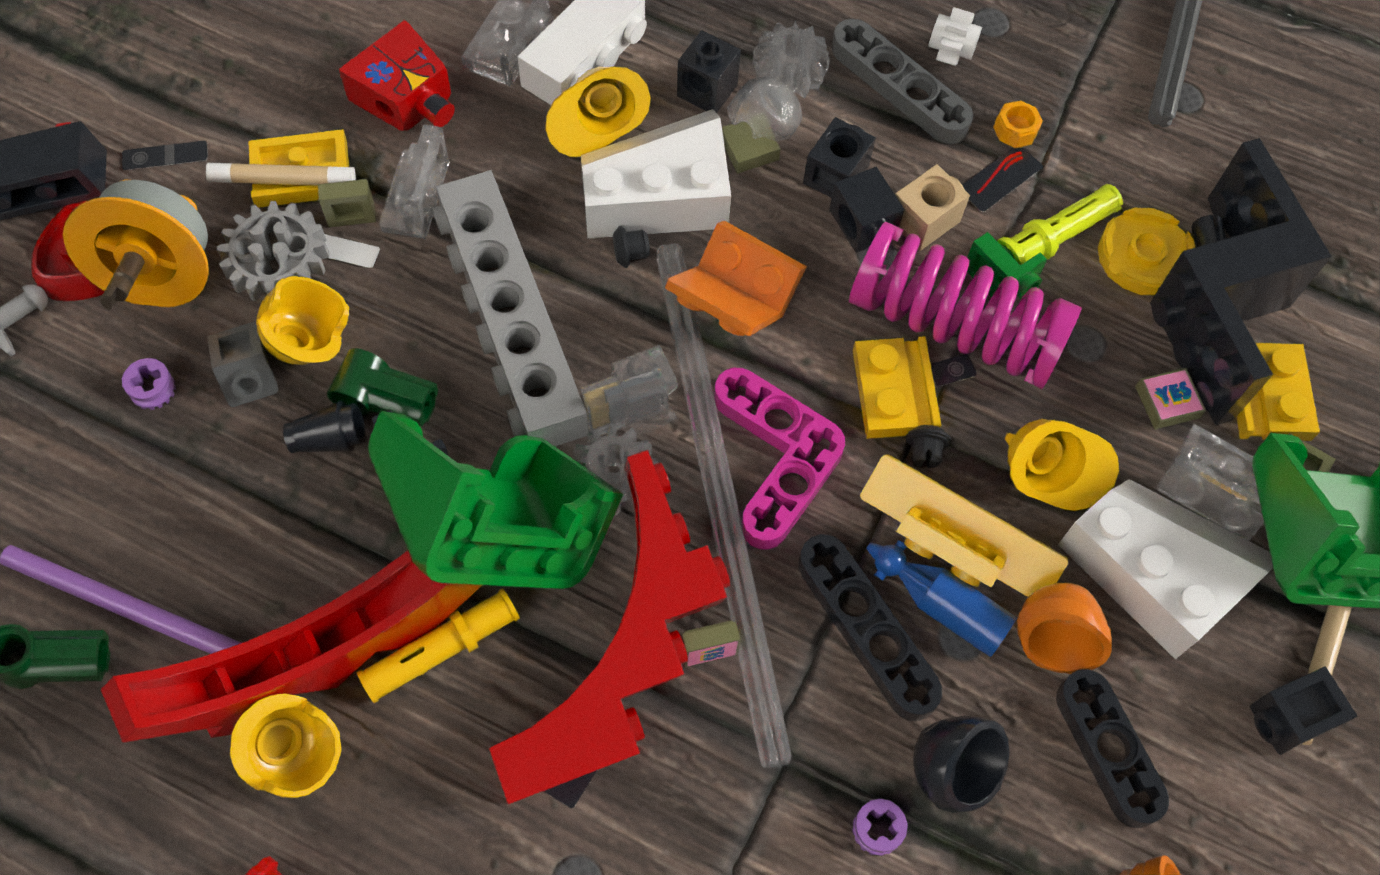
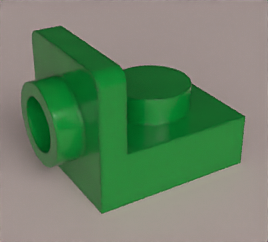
M987 232L972 243L967 256L969 260L967 273L973 278L981 266L986 265L993 269L994 277L988 293L990 297L993 296L1004 278L1012 276L1019 282L1016 297L1021 300L1030 288H1038L1041 284L1042 279L1039 276L1047 262V258L1040 252L1020 265L1015 260L1012 252L1006 246L999 244Z

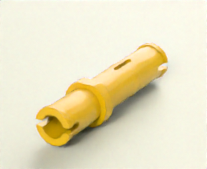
M502 588L495 595L462 614L458 610L454 611L449 615L450 620L406 644L401 649L366 669L356 672L373 703L378 702L380 698L416 677L425 674L428 670L466 648L469 653L479 648L478 641L509 623L519 620L520 617L505 590Z

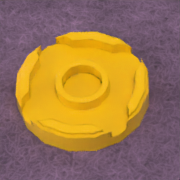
M1135 207L1124 211L1122 215L1117 216L1115 219L1113 218L1107 223L1097 246L1099 262L1107 276L1123 289L1139 295H1155L1182 251L1195 248L1194 239L1189 231L1186 234L1178 226L1180 221L1171 214L1154 208Z

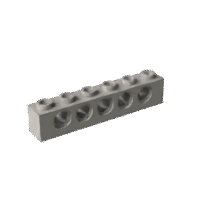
M492 170L436 186L440 206L432 208L440 235L449 233L453 244L446 246L454 273L464 272L468 284L461 285L467 309L470 314L479 312L483 324L475 326L482 350L485 355L492 352L495 355L498 366L492 367L491 372L500 397L509 394L514 408L506 412L514 437L518 435L539 437L554 446H558L588 436L587 412ZM473 230H482L480 232L471 233V231ZM488 268H498L493 272H484ZM503 307L515 308L506 313L498 312ZM519 347L531 349L525 354L512 353L513 350ZM536 388L548 390L545 395L540 397L527 395L529 391Z

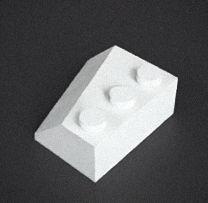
M713 109L581 155L588 238L613 237V233L618 226L625 228L626 232L642 229L647 234L712 230L715 229L718 222L725 220L729 223L731 190L721 119Z
M1130 479L1111 489L1075 521L1058 544L1175 659L1198 642L1273 568L1269 551Z

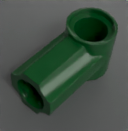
M351 348L341 363L326 395L333 404L338 401H343L345 405L357 404L362 415H367L370 411L380 413V411L391 409L392 413L406 415L422 427L425 422L430 420L435 409L438 387L434 382L390 368L382 358L369 351Z
M0 625V680L11 688H30L39 682L102 681L105 673L108 672L111 653L109 650V636L104 630L28 631L21 625ZM26 648L24 656L17 663L6 666L7 659L13 652Z

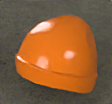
M1055 583L1042 587L1025 600L1022 610L1018 614L1017 633L1021 646L1027 658L1041 668L1057 673L1072 674L1081 669H1096L1103 665L1110 657L1112 637L1107 620L1094 596L1080 585Z

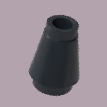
M338 401L293 422L285 423L283 426V437L290 453L353 451L355 445L365 442L366 430L362 413L357 404L345 405L343 401Z

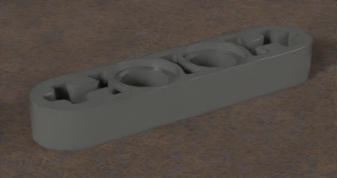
M846 19L835 27L831 49L837 60L934 139L945 144H956L966 138L973 120V111L967 102L864 21ZM877 62H888L896 68V71L889 74L880 73L873 65ZM921 88L927 92L929 98L914 100L907 95L906 90Z

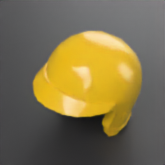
M286 277L276 283L275 287L264 297L259 307L256 319L258 336L265 349L280 361L297 365L329 361L340 351L342 337L340 336L347 325L349 306L337 291L322 282L307 277Z
M290 694L270 695L258 700L237 721L231 736L230 756L233 767L239 777L254 789L269 792L280 797L298 798L309 795L322 787L336 770L342 751L340 733L331 718L323 710L307 701L306 698Z

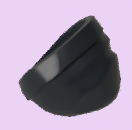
M967 715L946 718L926 727L919 734L913 753L914 772L922 792L937 808L951 813L968 812L983 807L1000 790L1007 772L1010 754L1008 737L1004 728L999 723L986 718Z

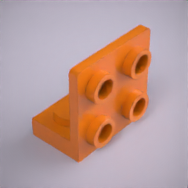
M724 220L716 224L699 265L670 277L665 289L677 295V301L684 307L698 312L705 311L719 319V325L729 333L738 336H751L784 316L807 266Z

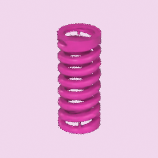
M884 222L873 239L860 266L850 292L849 303L867 311H873L885 301L884 314L886 319L891 322L899 321L910 310L909 328L916 333L924 331L935 318L933 339L938 343L948 342L961 325L957 348L963 354L972 353L988 331L982 350V361L987 365L996 364L1015 337L1006 365L1007 373L1011 376H1019L1029 364L1038 347L1042 345L1043 347L1035 370L1030 368L1024 381L1043 389L1072 333L1082 307L1062 298H1057L1051 302L1037 323L1044 300V293L1041 289L1032 287L1024 294L1010 316L1018 292L1019 282L1016 278L1007 276L1002 280L983 310L994 277L993 269L986 265L978 269L957 303L969 267V260L964 255H957L931 296L937 273L945 254L944 248L938 244L930 247L923 262L905 289L920 244V238L916 234L907 235L891 266L886 270L888 266L884 264L891 240L899 242L904 229ZM880 274H883L884 277L878 284Z

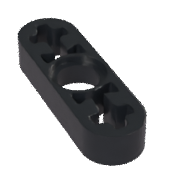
M1081 669L1073 672L1060 684L1057 690V706L1112 812L1120 822L1132 828H1144L1155 823L1166 814L1169 807V795L1111 685L1103 675L1096 671ZM1079 688L1083 692L1092 690L1095 694L1096 699L1090 703V707L1086 702L1077 704L1073 699V695ZM1103 714L1108 716L1109 720L1099 723L1092 730H1089L1086 726L1093 718L1097 720ZM1111 733L1121 739L1125 746V757L1122 762H1110L1100 754L1097 747V740L1100 734ZM1134 765L1137 770L1136 773L1128 778L1126 776L1119 782L1115 781L1113 775L1120 774ZM1133 789L1136 793L1146 791L1149 795L1151 802L1144 806L1145 810L1142 807L1132 808L1129 805L1127 798L1134 794Z

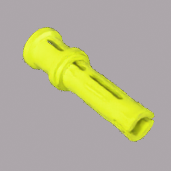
M1105 184L1094 191V193L1080 199L1046 220L1033 219L1024 224L1022 231L1011 238L1002 237L996 241L1006 246L1020 265L1040 252L1048 260L1055 256L1061 243L1083 232L1111 214L1122 209L1121 205H1123L1122 195L1115 186Z

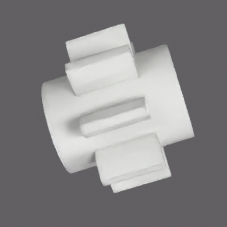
M954 7L950 17L943 14L938 15L928 47L939 50L936 60L956 66L960 57L972 59L982 30L981 26L971 24L974 13Z

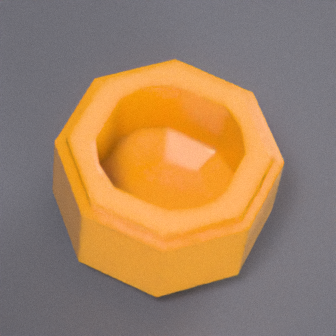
M1020 100L1003 105L993 128L999 141L1018 148L1032 145L1043 120L1036 107Z

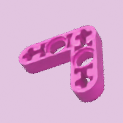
M733 367L722 372L715 382L714 403L717 409L724 416L784 453L783 457L746 505L741 521V532L744 539L755 548L769 550L777 547L784 541L839 464L845 448V436L835 423L758 375L744 368ZM739 386L746 389L745 397L739 395L734 400L728 398L729 389L735 391ZM759 398H763L758 406L757 413L753 415L751 413L752 404L757 406ZM781 409L791 416L793 423L788 428L782 430L774 429L766 423L764 417L771 410ZM823 438L830 442L829 449H823L815 459L814 465H810L807 459L810 457L813 443H819ZM788 473H796L806 480L808 489L802 494L790 495L781 489L779 480ZM774 501L780 506L773 524L775 530L770 527L764 529L763 532L756 530L757 519L755 517L764 519L772 509Z

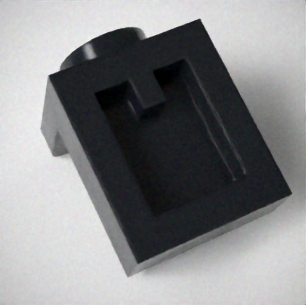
M1326 666L1270 691L1250 705V709L1254 714V723L1257 731L1266 742L1273 745L1279 755L1358 717Z

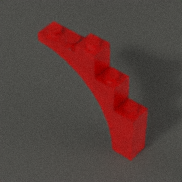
M648 450L627 457L624 466L635 510L637 553L631 594L618 631L599 664L565 702L531 728L489 748L508 804L640 754L636 742L645 739L641 722L635 708L624 709L621 700L684 675L681 664L688 662L686 648L679 632L675 630L669 633L666 624L721 604L727 598L724 589L730 587V579L721 557L716 556L712 558L708 545L686 552L684 545L690 543V535L686 523L680 512L672 514L665 494L671 493L667 473L661 462L653 464Z
M407 550L366 581L333 601L284 626L249 641L200 658L158 669L113 676L100 690L123 743L207 729L211 738L232 735L241 715L258 700L276 694L295 695L339 687L375 652L401 649L406 644L434 630L482 585L439 583L433 581L417 568Z

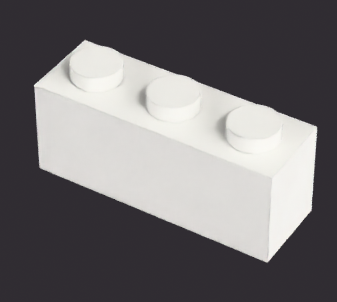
M574 0L517 56L521 87L552 105L559 95L573 86L578 78L589 69L599 66L613 67L619 55L631 43H637L645 32L647 26L645 20V0Z

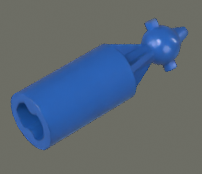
M898 540L895 545L885 546L870 542L866 549L875 559L877 571L874 575L878 579L883 581L886 576L898 575L918 609L991 658L1016 622L1017 616L945 568L908 563L904 553L907 546L903 542Z

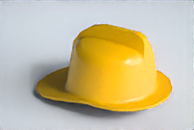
M599 66L589 69L578 78L573 86L565 90L553 101L546 115L545 125L549 142L562 154L570 157H581L583 154L606 147L619 137L629 133L642 123L649 112L651 97L646 82L638 73L625 67Z
M1038 419L1025 424L1016 434L1007 433L1005 436V440L1009 445L1007 453L1010 478L1015 488L1029 497L1060 509L1078 511L1091 508L1115 485L1119 473L1118 456L1112 445L1097 434L1065 421Z

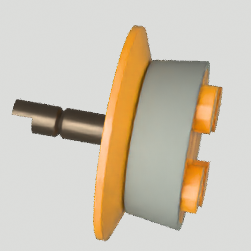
M125 179L107 187L99 198L80 204L71 212L65 222L63 238L68 255L87 279L105 291L100 299V303L107 310L111 311L116 301H127L133 304L158 307H176L195 299L205 287L209 274L208 260L204 252L208 241L207 228L197 211L196 204L186 196L179 195L156 183Z

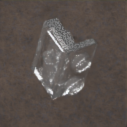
M498 0L461 56L463 69L512 86L519 75L517 56L553 22V14L549 10V0H533L531 4L521 0Z
M423 124L418 143L412 142L409 150L402 151L379 222L382 232L422 239L427 238L434 215L432 208L436 207L438 202L436 186L443 184L449 165L442 127Z
M1193 424L1184 437L1172 464L1159 481L1157 490L1211 522L1248 541L1252 539L1264 524L1252 469L1253 456Z

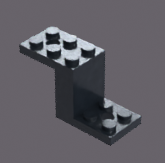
M1260 138L1241 144L1207 198L1213 215L1215 217L1218 215L1223 219L1224 228L1230 238L1182 251L1150 301L1155 322L1160 327H1163L1173 345L1177 363L1182 368L1187 369L1200 399L1215 425L1233 421L1273 375L1243 321L1290 308L1332 257Z

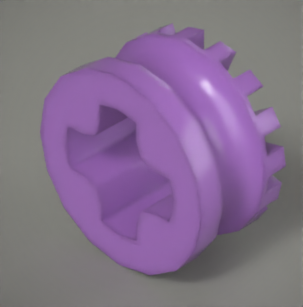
M140 359L132 363L125 370L122 377V387L133 403L140 406L141 409L149 408L154 410L156 406L161 408L164 402L169 403L170 396L174 397L175 393L173 390H176L175 380L165 365L157 359ZM148 375H151L155 378L153 381L154 388L145 392L141 387L144 385L143 377L147 379L149 378Z
M876 799L869 801L859 810L853 820L852 832L856 843L861 847L860 849L869 852L870 855L883 856L890 854L902 844L907 834L908 825L905 814L899 806L889 800ZM885 813L888 818H891L892 823L888 829L893 835V839L890 841L886 837L881 836L875 841L867 834L871 828V823L866 816L871 814L878 819Z

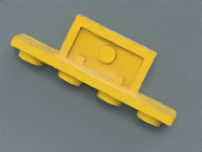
M889 454L881 457L860 494L863 501L901 522L896 532L906 537L904 541L905 546L928 559H932L934 554L953 565L950 571L956 577L972 586L978 587L982 582L992 587L996 579L1029 597L1036 590L1057 583L1068 565V558Z

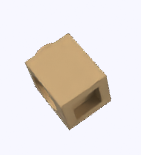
M936 164L895 193V196L904 208L899 228L904 229L902 234L905 237L909 234L919 236L920 244L918 250L921 251L960 223L970 195L965 191L958 179L949 176Z

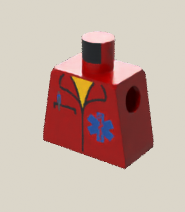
M405 20L339 69L347 99L400 131L410 130L424 118L435 127L440 128L445 126L454 115V105L448 101L451 89L445 65Z

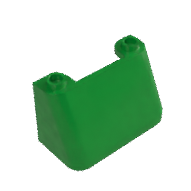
M380 411L369 439V457L412 561L426 576L439 583L554 589L571 588L578 584L592 567L624 495L554 445L539 437L518 435L509 439L498 449L490 470L475 468L469 464L457 463L423 437L419 424L403 414Z
M1269 433L1264 442L1258 447L1252 459V469L1276 582L1290 602L1380 608V463L1371 477L1306 470L1303 464L1308 456V449L1299 437Z

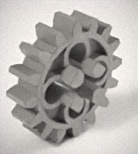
M271 201L268 211L261 212L256 205H252L251 217L246 219L236 214L233 218L237 228L235 230L223 229L221 232L227 244L217 246V252L222 260L219 265L226 279H230L235 291L240 293L247 290L253 301H257L263 293L268 294L275 287L276 283L283 278L298 276L311 279L310 275L312 273L324 275L326 271L322 260L329 258V251L325 243L327 240L322 226L315 223L311 212L307 211L300 215L294 203H290L285 211H280L276 201ZM272 231H274L278 240L277 243L273 244V247L268 237ZM274 257L279 265V270L276 273L273 272L269 261L274 260Z

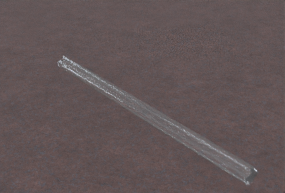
M676 243L661 245L657 249L656 258L717 554L723 560L730 579V587L725 588L731 620L733 622L736 621L741 639L738 656L760 763L763 768L782 767L789 764L792 755L696 311L681 305L676 299L677 295L665 289L670 277L687 271L683 250Z

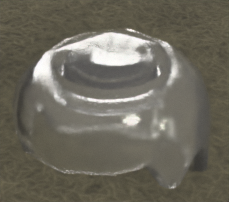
M769 76L748 80L739 89L727 107L732 125H738L742 121L748 123L754 139L762 136L777 142L790 139L802 122V109L798 98L787 85Z

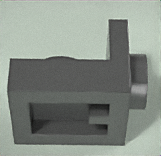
M256 321L207 336L212 370L229 406L236 407L278 392V385L268 363L266 349L258 336Z

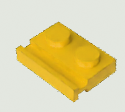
M343 129L248 141L249 164L349 167L347 140ZM252 184L251 198L254 205L258 208L268 207L271 201H276L277 205L319 200L317 185Z
M926 336L918 337L917 341H904V338L855 341L852 351L866 439L906 436L909 431L920 425L941 427Z
M1256 343L1273 375L1237 415L1240 439H1248L1250 436H1262V440H1265L1269 433L1287 435L1290 433L1303 441H1312L1320 433L1304 345Z

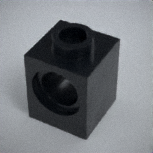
M701 30L678 60L677 97L705 111L713 109L717 113L738 85L741 49Z
M835 117L807 156L803 184L832 198L836 182L867 170L870 165L876 137L866 133L857 125H851Z
M876 166L836 182L829 211L857 253L870 247L884 222L900 227L904 208Z

